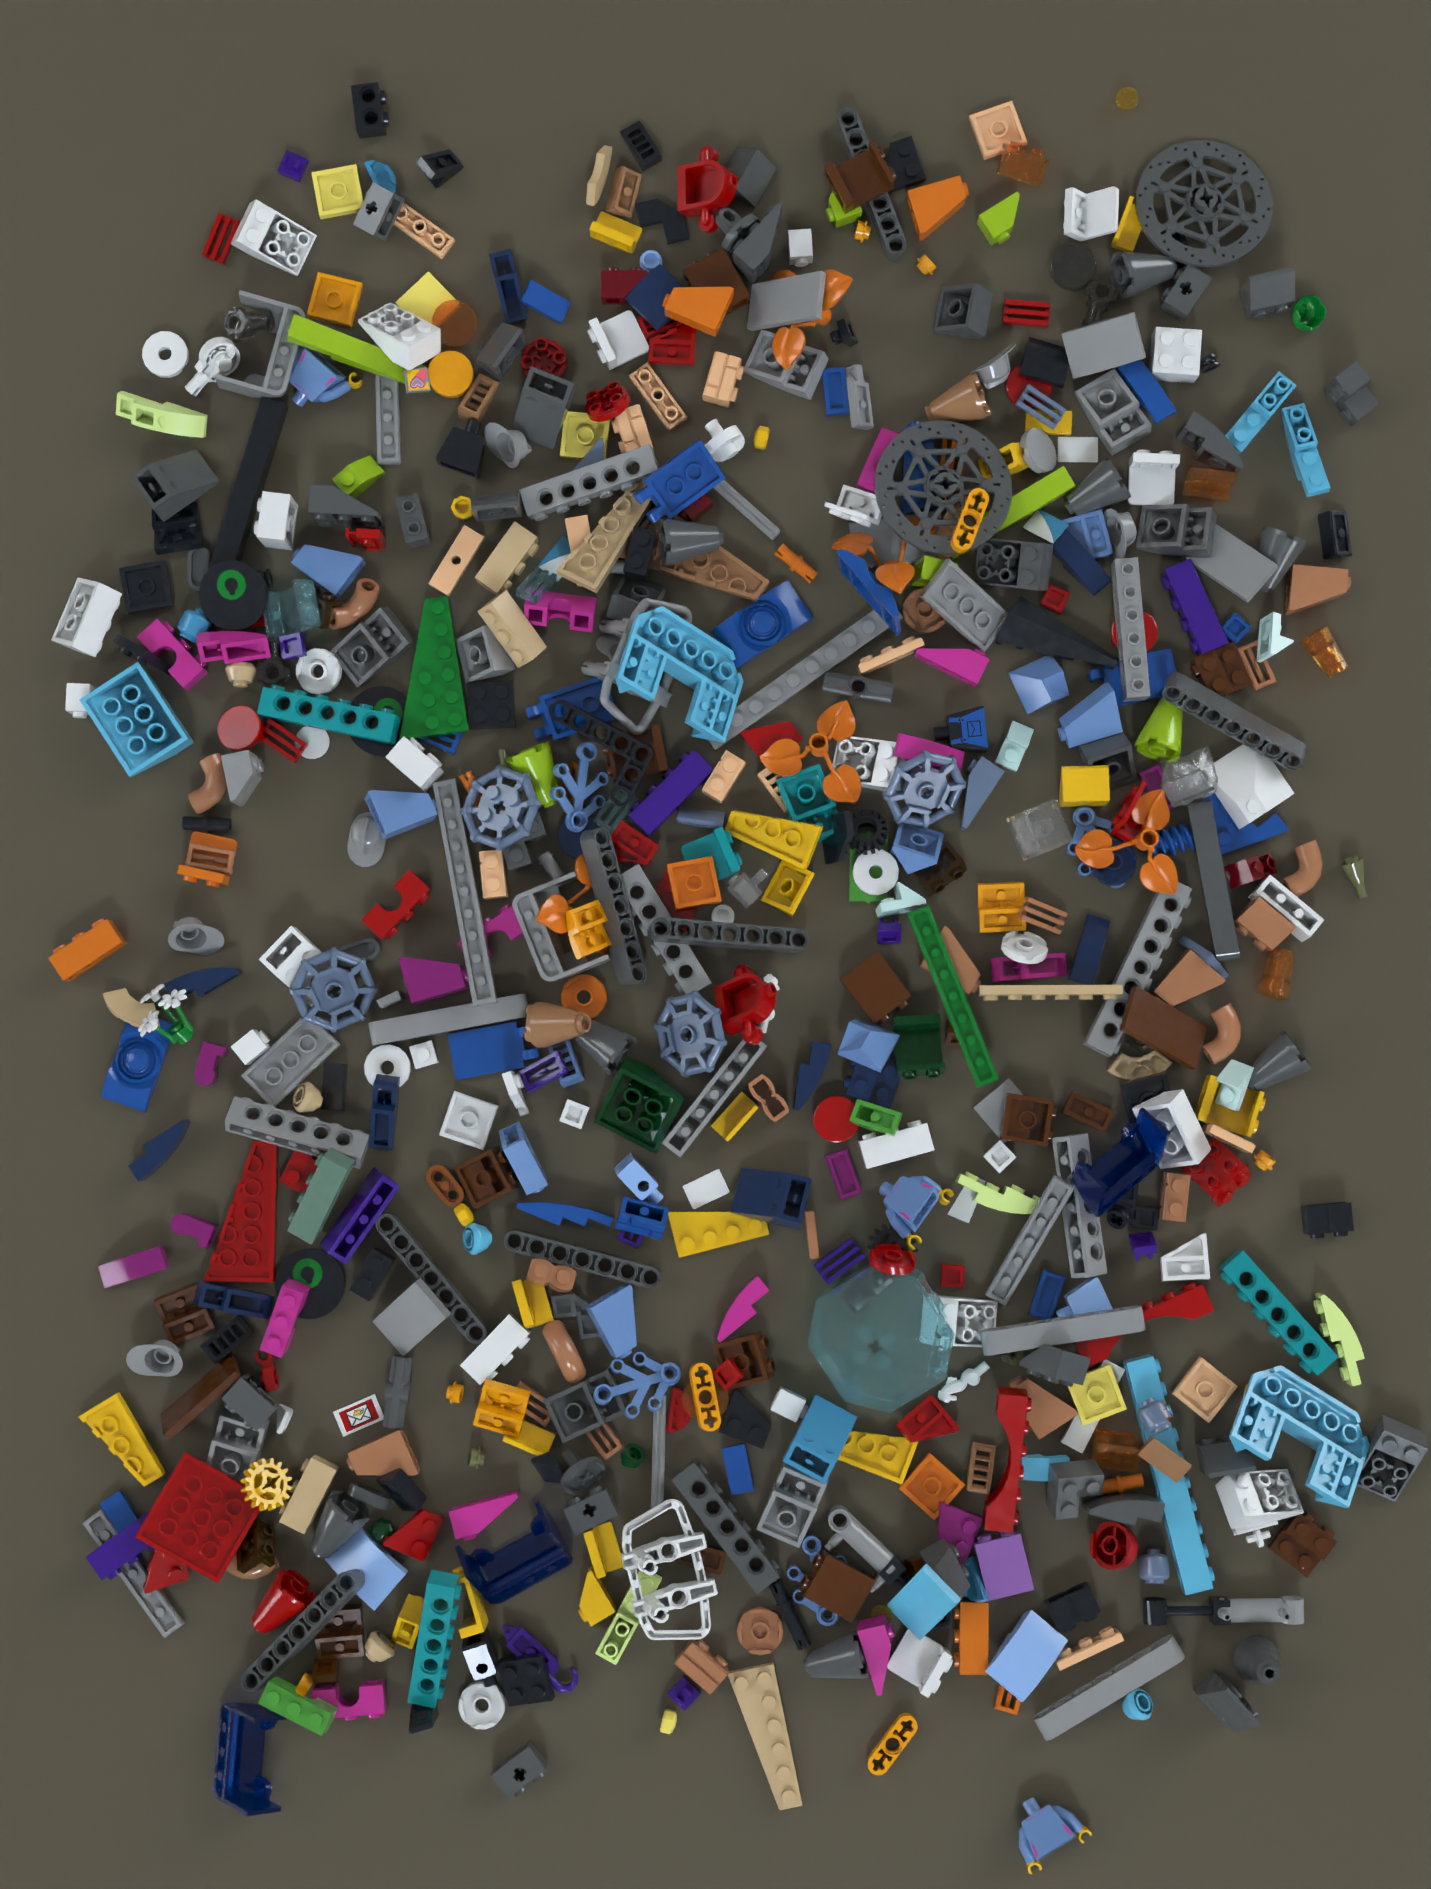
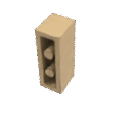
M514 521L475 576L477 583L496 596L506 590L509 591L513 583L511 581L514 576H519L526 566L524 562L529 556L533 557L539 548L538 537Z
M507 590L491 599L477 611L518 668L532 661L547 648Z
M316 1454L311 1459L306 1458L300 1469L304 1473L300 1481L295 1480L292 1490H290V1493L293 1494L290 1501L285 1500L284 1505H282L279 1514L282 1515L279 1522L305 1534L309 1530L340 1466Z

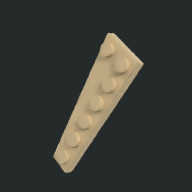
M643 481L634 484V488L626 490L624 495L613 504V509L606 517L603 516L599 520V525L592 533L586 535L583 539L584 542L577 550L574 549L556 571L559 576L595 593L599 591L630 541L634 526L638 527L645 517V513L648 512L653 504L650 497L641 504L637 503L633 497L636 491L646 486Z
M980 985L978 987V996H983V1001H997L998 996H1008V1000H1022V996H1031V1000H1046V996H1055V1000H1069V996H1079V1000H1093V995H1103V1000H1117V995L1123 994V985Z
M771 1662L729 1671V1680L779 1810L803 1806L774 1663Z

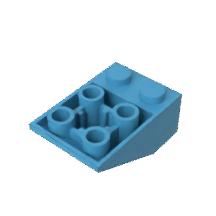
M815 1394L783 1455V1462L825 1484L839 1458L857 1416Z

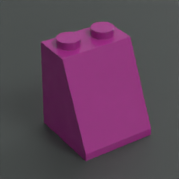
M409 957L398 958L408 994L413 1004L418 1005L470 989L467 969L460 964Z

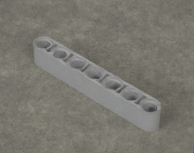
M526 993L497 998L498 1003L476 1008L473 1006V1003L369 1022L372 1046L526 1018L525 1010L528 1006Z
M1134 1305L988 1328L979 1332L983 1355L988 1356L1040 1348L1044 1344L1054 1346L1136 1333L1146 1330L1142 1306Z
M1167 1635L1041 1710L1033 1717V1720L1046 1741L1051 1740L1177 1665L1185 1658V1655L1174 1636Z

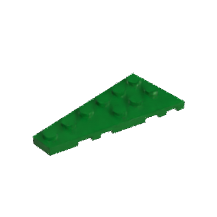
M448 596L424 600L399 740L403 736L408 740L411 737L416 740L469 732Z

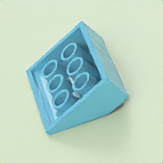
M136 662L79 699L130 778L178 754L194 743L145 666L139 662Z

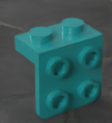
M722 826L714 829L713 833L681 847L685 861L712 856L718 881L740 872L739 865L743 864L738 851L733 853L730 846L734 842L729 830L724 831Z

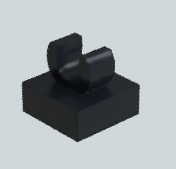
M845 318L837 321L839 330L830 333L832 342H835L836 345L844 342L850 347L858 344L851 322Z

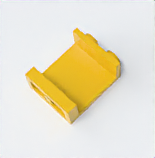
M1206 1075L1195 1110L1197 1120L1206 1124H1215L1227 1131L1246 1137H1251L1252 1133L1255 1134L1259 1125V1121L1256 1120L1258 1113L1263 1110L1266 1098H1263L1265 1092L1247 1088L1239 1111H1234L1215 1103L1221 1082L1216 1081V1076Z
M464 1565L454 1568L452 1573L460 1575L458 1584L465 1583L474 1616L463 1619L458 1629L460 1637L463 1639L484 1632L489 1620L473 1567L466 1569Z

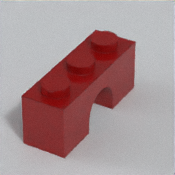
M408 870L393 886L400 892L402 897L399 908L394 911H386L377 903L361 920L384 941L387 938L389 940L392 939L399 931L397 927L403 921L407 923L415 914L413 910L419 904L423 906L431 897L429 893L432 890L411 870Z

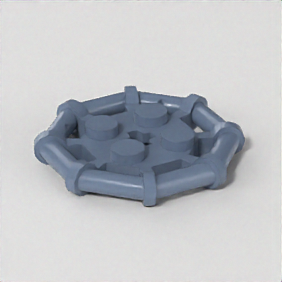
M922 750L920 754L900 765L896 764L886 791L883 792V799L886 800L893 814V821L897 824L906 823L927 829L929 825L949 814L953 815L962 790L966 788V780L963 779L957 766V759L954 756H944L931 753L928 750ZM930 762L941 764L942 766L940 769L930 768ZM922 764V768H915L911 771L910 774L907 772L912 768ZM948 773L952 775L953 781L951 782L946 781L945 776ZM903 777L905 779L904 785L901 790H897ZM928 787L930 791L922 795V789ZM952 791L951 794H950V797H949L948 801L945 802L946 799H947V797H948V795H949V792ZM903 799L906 806L900 809L897 801ZM935 807H937V808L942 807L941 809H939V810H937V811L931 813V812H932L931 809H933V808H935ZM912 812L920 813L921 815L920 817H917L910 814Z
M497 765L494 770L470 782L472 785L464 806L460 809V814L464 817L472 842H479L494 847L497 851H504L505 847L525 836L529 837L538 808L541 807V801L537 798L531 783V776L528 773L523 774L505 768L504 765ZM506 778L517 781L514 787L506 785ZM497 779V784L495 786L491 785L487 788L484 787V785ZM523 790L525 791L526 796L528 798V801L524 802L520 796ZM478 793H482L478 807H473ZM503 803V806L506 807L505 811H500L498 814L497 808ZM525 809H528L522 824L521 820L524 815ZM473 815H477L478 819L482 822V825L479 828L476 825ZM509 828H517V831L506 836ZM489 829L497 832L496 838L486 835Z
M331 947L330 950L300 961L302 964L292 987L289 988V994H292L301 1014V1020L304 1023L309 1022L331 1030V1033H336L341 1028L366 1019V1014L373 997L378 992V986L374 984L366 965L367 960L364 957L359 958L338 950L336 947ZM337 959L353 965L352 968L346 970L343 967H338ZM328 960L331 962V966L317 971L314 967ZM309 971L314 976L311 979V984L309 988L302 987ZM360 972L365 984L364 986H357L354 975ZM331 985L340 987L337 991L338 995L334 996L332 993H327ZM359 993L365 994L359 1008L354 1005L356 996ZM310 994L314 1006L308 1009L303 995ZM318 1010L325 1011L331 1015V1018L328 1020L315 1014ZM348 1010H351L353 1013L337 1020V1015Z
M698 991L667 998L666 1005L658 1022L654 1023L661 1051L660 1058L666 1060L685 1078L702 1072L711 1073L715 1069V1063L724 1046L727 1045L720 1017L721 1010L715 1008L701 997ZM687 1004V1011L681 1012L679 1006ZM697 1006L703 1009L707 1014L705 1015L703 1013L697 1012ZM672 1014V1019L674 1020L672 1024L668 1025L667 1022ZM710 1021H712L715 1037H711ZM689 1030L692 1033V1038L686 1036ZM711 1045H714L709 1056L705 1054L706 1050L710 1049ZM674 1052H678L681 1055L679 1056L681 1061L674 1056ZM697 1057L699 1064L691 1065V1058Z

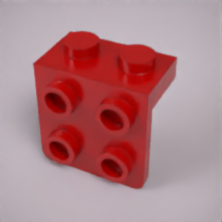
M1142 781L1138 786L1134 784L1130 792L1124 797L1120 812L1116 813L1111 822L1114 825L1111 834L1125 842L1132 841L1137 834L1144 831L1142 829L1143 825L1137 824L1132 820L1131 813L1147 784L1145 781Z
M1211 1138L1208 1141L1211 1151L1199 1164L1183 1166L1182 1170L1186 1175H1191L1190 1178L1208 1194L1211 1201L1219 1208L1222 1204H1226L1232 1199L1233 1193L1239 1187L1242 1188L1249 1182L1252 1174L1247 1165L1218 1139Z

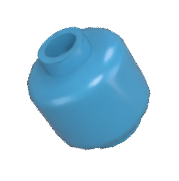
M196 607L194 611L190 609L185 610L177 628L181 631L179 635L196 643L197 633L209 632L212 622L205 616L203 610Z

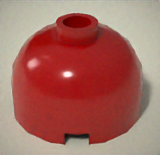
M1113 1521L1101 1523L1097 1531H1093L1090 1537L1089 1548L1092 1558L1096 1560L1101 1568L1109 1570L1127 1568L1133 1563L1138 1553V1541L1134 1532L1122 1523Z

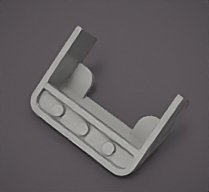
M240 290L239 298L241 305L263 311L261 318L263 327L277 335L265 376L251 374L243 382L217 374L216 381L218 387L253 398L281 397L288 389L299 345L287 341V334L293 315L296 314L305 318V314L297 306Z
M575 872L522 892L513 900L514 912L542 979L549 982L579 974L612 960L608 954L589 962L586 956L577 960L573 951L565 954L557 933L535 921L546 899L554 894L561 895L558 887L578 879Z

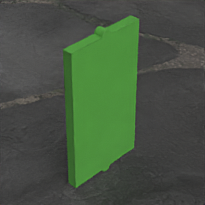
M867 831L866 833L857 834L862 838H870L875 833ZM888 836L885 846L882 845L881 849L888 852ZM849 845V902H866L870 904L871 902H881L887 899L888 892L878 896L868 895L857 887L852 875L853 865L863 853V850L858 854L855 848L852 850ZM872 866L869 869V874L872 878L877 879L882 876V870L878 866Z

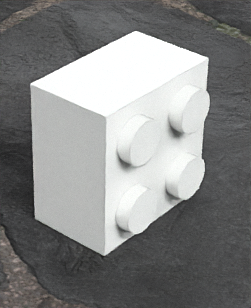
M1156 327L1151 335L1149 371L1157 381L1194 383L1200 370L1202 330Z
M262 491V498H258L257 511L260 513L259 521H255L254 534L265 547L293 550L298 504L290 494Z
M403 736L387 754L386 758L427 793L433 786V783H436L443 775L444 771L440 768L443 764L430 752L425 755L423 753L425 749L414 738L411 737L408 740Z

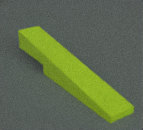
M296 314L293 315L287 334L288 342L329 355L332 360L405 384L403 374L405 368L392 362L381 348ZM420 364L415 368H426V366Z
M1062 466L1014 495L1007 517L994 536L1072 491L1076 485L1066 468ZM990 510L984 513L982 521L987 517ZM964 553L952 554L951 558L954 560Z

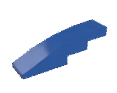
M1141 359L1114 368L1136 397L1141 408L1145 407L1155 425L1176 413L1177 410Z
M545 1201L519 1202L516 1207L558 1226L561 1225L563 1218L583 1226L587 1224L589 1218L609 1227L614 1220V1216L567 1203Z

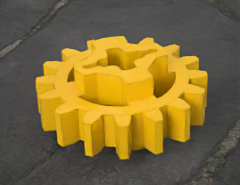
M262 1458L257 1462L251 1463L249 1465L250 1469L244 1470L243 1473L247 1477L240 1481L245 1484V1488L241 1489V1492H247L248 1495L244 1500L248 1501L251 1499L253 1501L251 1504L252 1508L259 1505V1511L266 1509L271 1511L276 1509V1507L284 1505L283 1501L289 1499L290 1496L286 1492L292 1490V1487L287 1485V1482L292 1480V1477H286L285 1474L288 1469L282 1470L280 1468L282 1462L274 1464L273 1458L268 1460ZM269 1480H271V1481L268 1483V1485H267L264 1489H262V1488L265 1486V1484H266Z

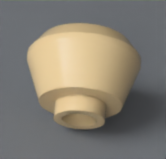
M248 662L229 663L225 667L229 682L233 683L234 687L246 688L248 684H251L257 673L255 665Z
M311 1082L300 1084L293 1096V1106L299 1113L313 1112L320 1108L323 1101L320 1090Z
M380 1631L370 1633L365 1644V1655L369 1660L374 1663L376 1661L383 1662L395 1655V1646L387 1636Z

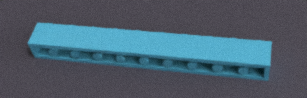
M1151 1354L1122 1360L1143 1443L1145 1444L1148 1438L1153 1436L1184 1459L1182 1451L1177 1449L1176 1442L1179 1441L1176 1428L1170 1427L1154 1435L1153 1432L1145 1430L1138 1417V1411L1143 1407L1141 1404L1143 1401L1152 1397L1156 1401H1165L1164 1396L1167 1395V1390L1164 1382H1160L1158 1373L1161 1372V1367L1158 1359H1154V1356ZM1149 1463L1156 1494L1165 1503L1162 1517L1181 1591L1185 1595L1213 1589L1212 1581H1215L1212 1567H1208L1206 1562L1209 1553L1206 1544L1201 1542L1200 1535L1203 1534L1200 1521L1195 1519L1194 1511H1197L1194 1498L1189 1496L1188 1488H1191L1188 1474H1185L1176 1483Z

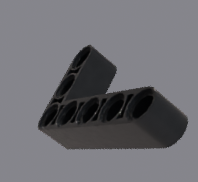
M566 700L552 702L549 706V715L553 720L627 758L611 790L610 799L614 805L619 807L630 803L654 759L653 747ZM558 704H563L566 708V714L563 717H559L555 713V708ZM578 715H583L587 719V724L584 728L576 725L575 720ZM599 726H604L607 729L608 734L604 739L599 738L596 734ZM619 737H625L628 740V747L625 750L617 746V739ZM643 747L648 750L649 757L646 761L638 758L637 752L639 748ZM633 768L638 772V779L636 781H630L627 778L628 769ZM618 789L626 791L628 797L625 802H621L616 798Z

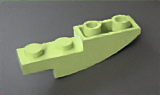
M125 391L117 393L116 415L130 419L133 425L180 436L206 437L208 418L206 414L170 402L161 404Z
M967 1171L965 1175L959 1173L955 1182L976 1192L972 1201L999 1211L1031 1214L1040 1199L1036 1195H1033L1032 1198L1024 1195L1025 1190L1012 1184L1011 1188L1005 1186L1002 1193H999V1187L989 1182L985 1186L977 1182L979 1177Z
M1316 1293V1300L1313 1301L1316 1313L1320 1314L1322 1322L1319 1324V1329L1322 1337H1325L1330 1342L1336 1341L1337 1343L1334 1344V1351L1341 1360L1342 1367L1339 1369L1343 1381H1346V1384L1351 1386L1360 1385L1361 1380L1356 1361L1365 1359L1358 1337L1350 1322L1336 1304L1326 1295Z
M640 1570L638 1572L642 1595L656 1591L662 1577L657 1574L647 1575ZM631 1585L595 1653L614 1665L618 1663L639 1624L638 1617L634 1615L631 1603L634 1600Z

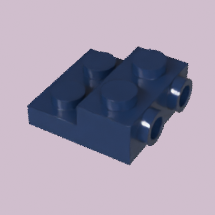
M887 1060L880 1073L852 1061L850 1065L854 1067L852 1075H847L843 1088L847 1089L845 1094L890 1109L901 1078L897 1077L896 1062Z

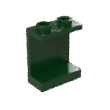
M940 1014L893 1017L892 1030L900 1035L894 1047L897 1077L911 1080L917 1078V1076L926 1075L927 1078L940 1077V1074H944L946 1066L942 1058L939 1029L941 1025Z

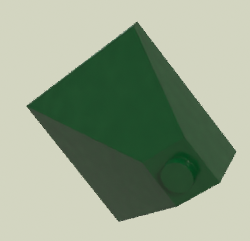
M627 1056L594 1123L656 1154L684 1097L649 1066Z

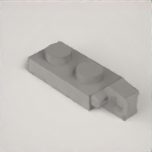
M854 364L846 368L852 428L869 430L874 427L869 383L864 380L862 365Z

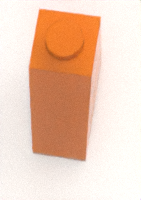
M960 175L907 191L906 202L918 241H923L965 205L969 192L966 182L962 183Z
M674 287L671 294H666L662 304L665 307V316L716 337L734 297V288Z

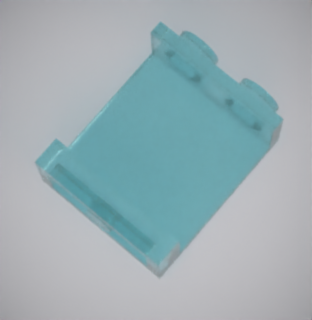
M294 579V587L282 592H269L268 606L263 613L268 639H279L280 636L297 632L304 633L321 626L314 580Z

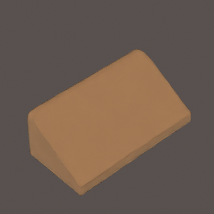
M625 166L615 169L605 212L632 218L642 177L641 173Z
M1153 1436L1148 1438L1137 1454L1176 1483L1192 1467L1189 1462Z

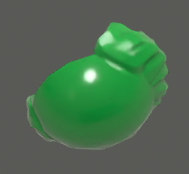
M1317 296L1301 297L1296 300L1292 307V321L1296 328L1301 331L1315 330L1323 323L1327 311L1326 307Z

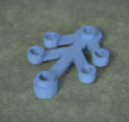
M591 742L581 743L577 747L576 754L579 758L576 783L569 773V767L566 764H556L553 768L554 775L563 780L574 798L572 806L566 797V791L563 787L557 786L550 790V797L558 801L566 813L565 825L572 832L582 831L587 825V817L597 809L603 808L606 804L604 796L593 795L590 798V804L583 808L584 799L609 782L607 773L597 772L594 774L593 780L586 785L589 761L597 756V748ZM584 748L586 749V755H585V756H584V753H583V749H584ZM560 767L563 768V773H562V774H560V772H559V768H560ZM600 775L603 777L602 783L599 781ZM557 789H558L559 792H560V796H559V797L556 796V791H557ZM597 798L600 801L599 805L596 804ZM574 817H576V819H577L576 824H574V821H573V820H574Z
M1088 806L1078 807L1072 815L1076 829L1071 843L1067 845V853L1071 856H1076V853L1070 851V846L1073 844L1077 845L1085 831L1087 833L1096 830L1094 826L1108 829V832L1111 834L1112 821L1097 817L1094 810ZM1081 814L1087 815L1088 820L1086 822L1080 820ZM1082 862L1078 865L1077 872L1081 876H1088L1092 872L1090 866L1086 865L1089 869L1088 873H1082L1081 866L1086 865ZM1121 884V885H1119V886H1110V887H1112V888H1120V887H1122L1124 884Z
M636 1352L632 1357L633 1365L635 1367L645 1366L655 1372V1374L647 1376L624 1364L623 1360L614 1359L610 1364L611 1372L614 1374L621 1373L633 1379V1381L614 1387L601 1384L596 1387L593 1398L596 1403L606 1405L611 1401L612 1397L637 1390L632 1402L625 1408L626 1417L634 1419L640 1413L639 1407L650 1385L659 1383L655 1395L647 1402V1408L652 1412H656L662 1406L661 1400L668 1386H673L680 1380L681 1371L676 1364L667 1362L661 1365L646 1357L643 1352ZM641 1356L643 1358V1362H636L635 1357ZM619 1363L621 1365V1369H614L613 1364ZM670 1371L673 1377L667 1378L665 1372ZM604 1392L607 1398L600 1399L598 1394ZM652 1400L658 1402L657 1408L651 1406L650 1402ZM628 1408H635L636 1414L631 1415L628 1412Z
M813 1534L805 1536L802 1541V1548L809 1555L811 1565L815 1555L821 1549L820 1539ZM809 1540L816 1542L813 1548L807 1546ZM836 1554L834 1556L835 1558H843L844 1563L847 1564L846 1557L843 1554ZM790 1565L787 1568L788 1578L801 1582L805 1574L801 1572L799 1566ZM791 1569H797L798 1575L791 1576L789 1572ZM796 1588L793 1591L792 1598L794 1602L802 1603L815 1611L820 1624L832 1626L837 1623L840 1616L832 1612L830 1617H825L823 1613L827 1609L805 1597L800 1600L796 1599L795 1594L801 1592L800 1588Z

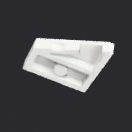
M515 1071L503 1073L502 1077L508 1094L516 1109L518 1108L520 1116L529 1114L521 1091L524 1084L520 1074H515Z
M1206 1233L1199 1235L1160 1258L1162 1282L1210 1279Z

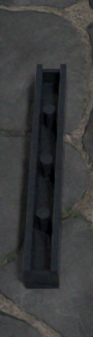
M266 397L261 398L208 569L223 561L242 560L256 515L258 498H261L288 412V407L283 401L279 402Z

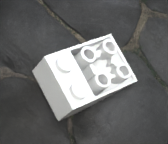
M256 199L249 203L230 244L250 256L298 276L317 235Z
M385 304L383 307L358 319L361 327L389 359L407 370H411L441 353V329L395 304Z
M851 736L849 739L837 741L832 765L835 771L841 765H849L857 771L861 780V787L886 791L895 771L894 767L896 764L900 765L906 761L893 756L896 742ZM903 777L897 790H901L904 785L905 779Z
M290 926L259 960L290 988L302 964L300 961L322 952L296 927ZM328 960L314 967L317 971L331 966V962ZM309 971L302 987L309 988L311 984V979L314 976ZM331 985L327 993H329L335 986ZM310 994L303 995L305 1002L311 1007L314 1006Z
M924 1295L920 1342L937 1346L982 1347L979 1331L996 1327L998 1302L995 1300Z
M1288 1469L1260 1470L1227 1475L1215 1485L1231 1529L1251 1528L1304 1513Z

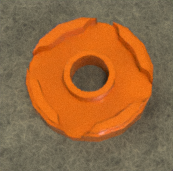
M579 974L570 978L563 986L561 1003L563 1007L581 1011L584 1014H588L590 1019H593L604 1010L607 1003V991L603 983L596 977L588 974ZM588 991L591 995L590 1001L586 1004H581L577 998L579 992Z

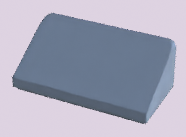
M680 806L677 823L717 829L721 826L723 827L725 813Z

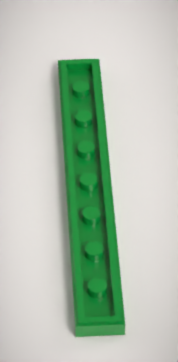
M929 905L907 913L976 1088L999 1080Z

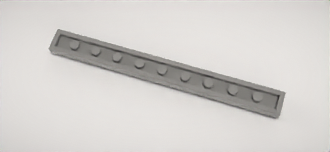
M874 610L738 705L735 708L724 743L708 740V742L717 751L742 731L748 729L823 676L825 671H830L888 630L889 626ZM899 612V618L902 620L903 616Z
M454 778L433 783L473 1006L476 1008L498 1003L464 817L460 814L462 806L457 780Z

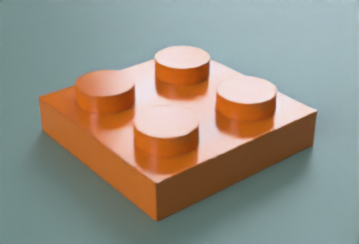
M712 856L666 865L675 911L721 903L722 899Z
M928 1452L898 1488L935 1520L940 1512L938 1509L939 1501L949 1504L965 1486V1483L934 1455Z

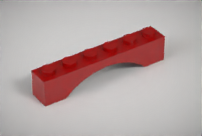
M1195 1281L1184 1284L1182 1286L1183 1290L1176 1293L1169 1291L1160 1296L1161 1299L1154 1303L1152 1300L1140 1304L1143 1310L1144 1321L1165 1316L1195 1320L1215 1310L1203 1284L1195 1283ZM1123 1335L1073 1342L1072 1344L1076 1353L1091 1358L1088 1366L1090 1367L1107 1359L1112 1348Z
M997 1386L995 1411L1008 1436L1009 1457L1001 1481L985 1498L982 1522L984 1530L1013 1533V1526L1018 1524L1019 1512L1015 1510L1016 1502L1021 1500V1488H1018V1482L1023 1480L1024 1475L1021 1457L1026 1456V1443H1023L1024 1434L1028 1435L1029 1420H1026V1412L1031 1411L1032 1404L1026 1389Z

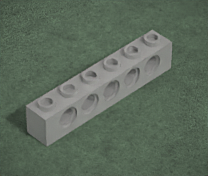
M648 444L520 489L519 491L527 516L531 520L541 521L548 518L550 513H564L570 510V506L576 504L583 506L591 503L593 498L612 496L613 491L619 489L622 491L630 490L635 487L634 484L642 482L644 478L657 470L659 466L654 450ZM633 464L640 465L638 473L629 474V468ZM611 472L618 473V477L614 482H608L607 480ZM591 479H595L596 486L591 490L586 489V483ZM568 487H574V494L571 497L564 496V492ZM551 494L553 496L552 502L544 505L543 498Z
M1138 557L1114 559L1110 564L1122 702L1146 700L1150 697Z
M639 864L621 874L632 916L637 915L642 923L638 926L646 937L648 935V926L654 919L658 917H672ZM634 887H641L644 890V894L640 899L631 897V890ZM648 906L654 907L656 910L655 916L651 919L643 916V910ZM654 925V930L661 925ZM677 928L679 935L683 936L680 930ZM655 941L650 944L657 956L662 955L666 961L662 965L668 975L674 974L678 982L674 985L680 995L689 994L692 991L699 992L712 984L688 944ZM670 946H677L680 949V955L677 958L668 957L667 950ZM687 965L692 968L693 972L689 978H682L679 975V970L682 966Z
M742 1040L662 1144L681 1158L767 1045L761 1041L756 1045H750Z
M234 1096L225 1118V1131L315 1157H319L321 1153L325 1154L330 1148H333L355 1160L353 1167L357 1169L361 1168L369 1146L370 1135L362 1130L347 1129L338 1123L330 1124L313 1116L306 1117L292 1110L278 1109L271 1104H260L247 1097L239 1098ZM250 1116L258 1117L255 1120L248 1119ZM274 1122H277V1123H280L281 1125H279V1126H272L271 1124L274 1123ZM301 1129L303 1131L300 1133H296L293 1130ZM323 1135L326 1138L317 1139L316 1136ZM339 1142H346V1143H348V1145L342 1146V1145H339L338 1143H339Z
M1088 1133L1052 1138L1057 1176L1075 1185V1189L1062 1209L1071 1278H1089L1106 1274L1107 1267Z

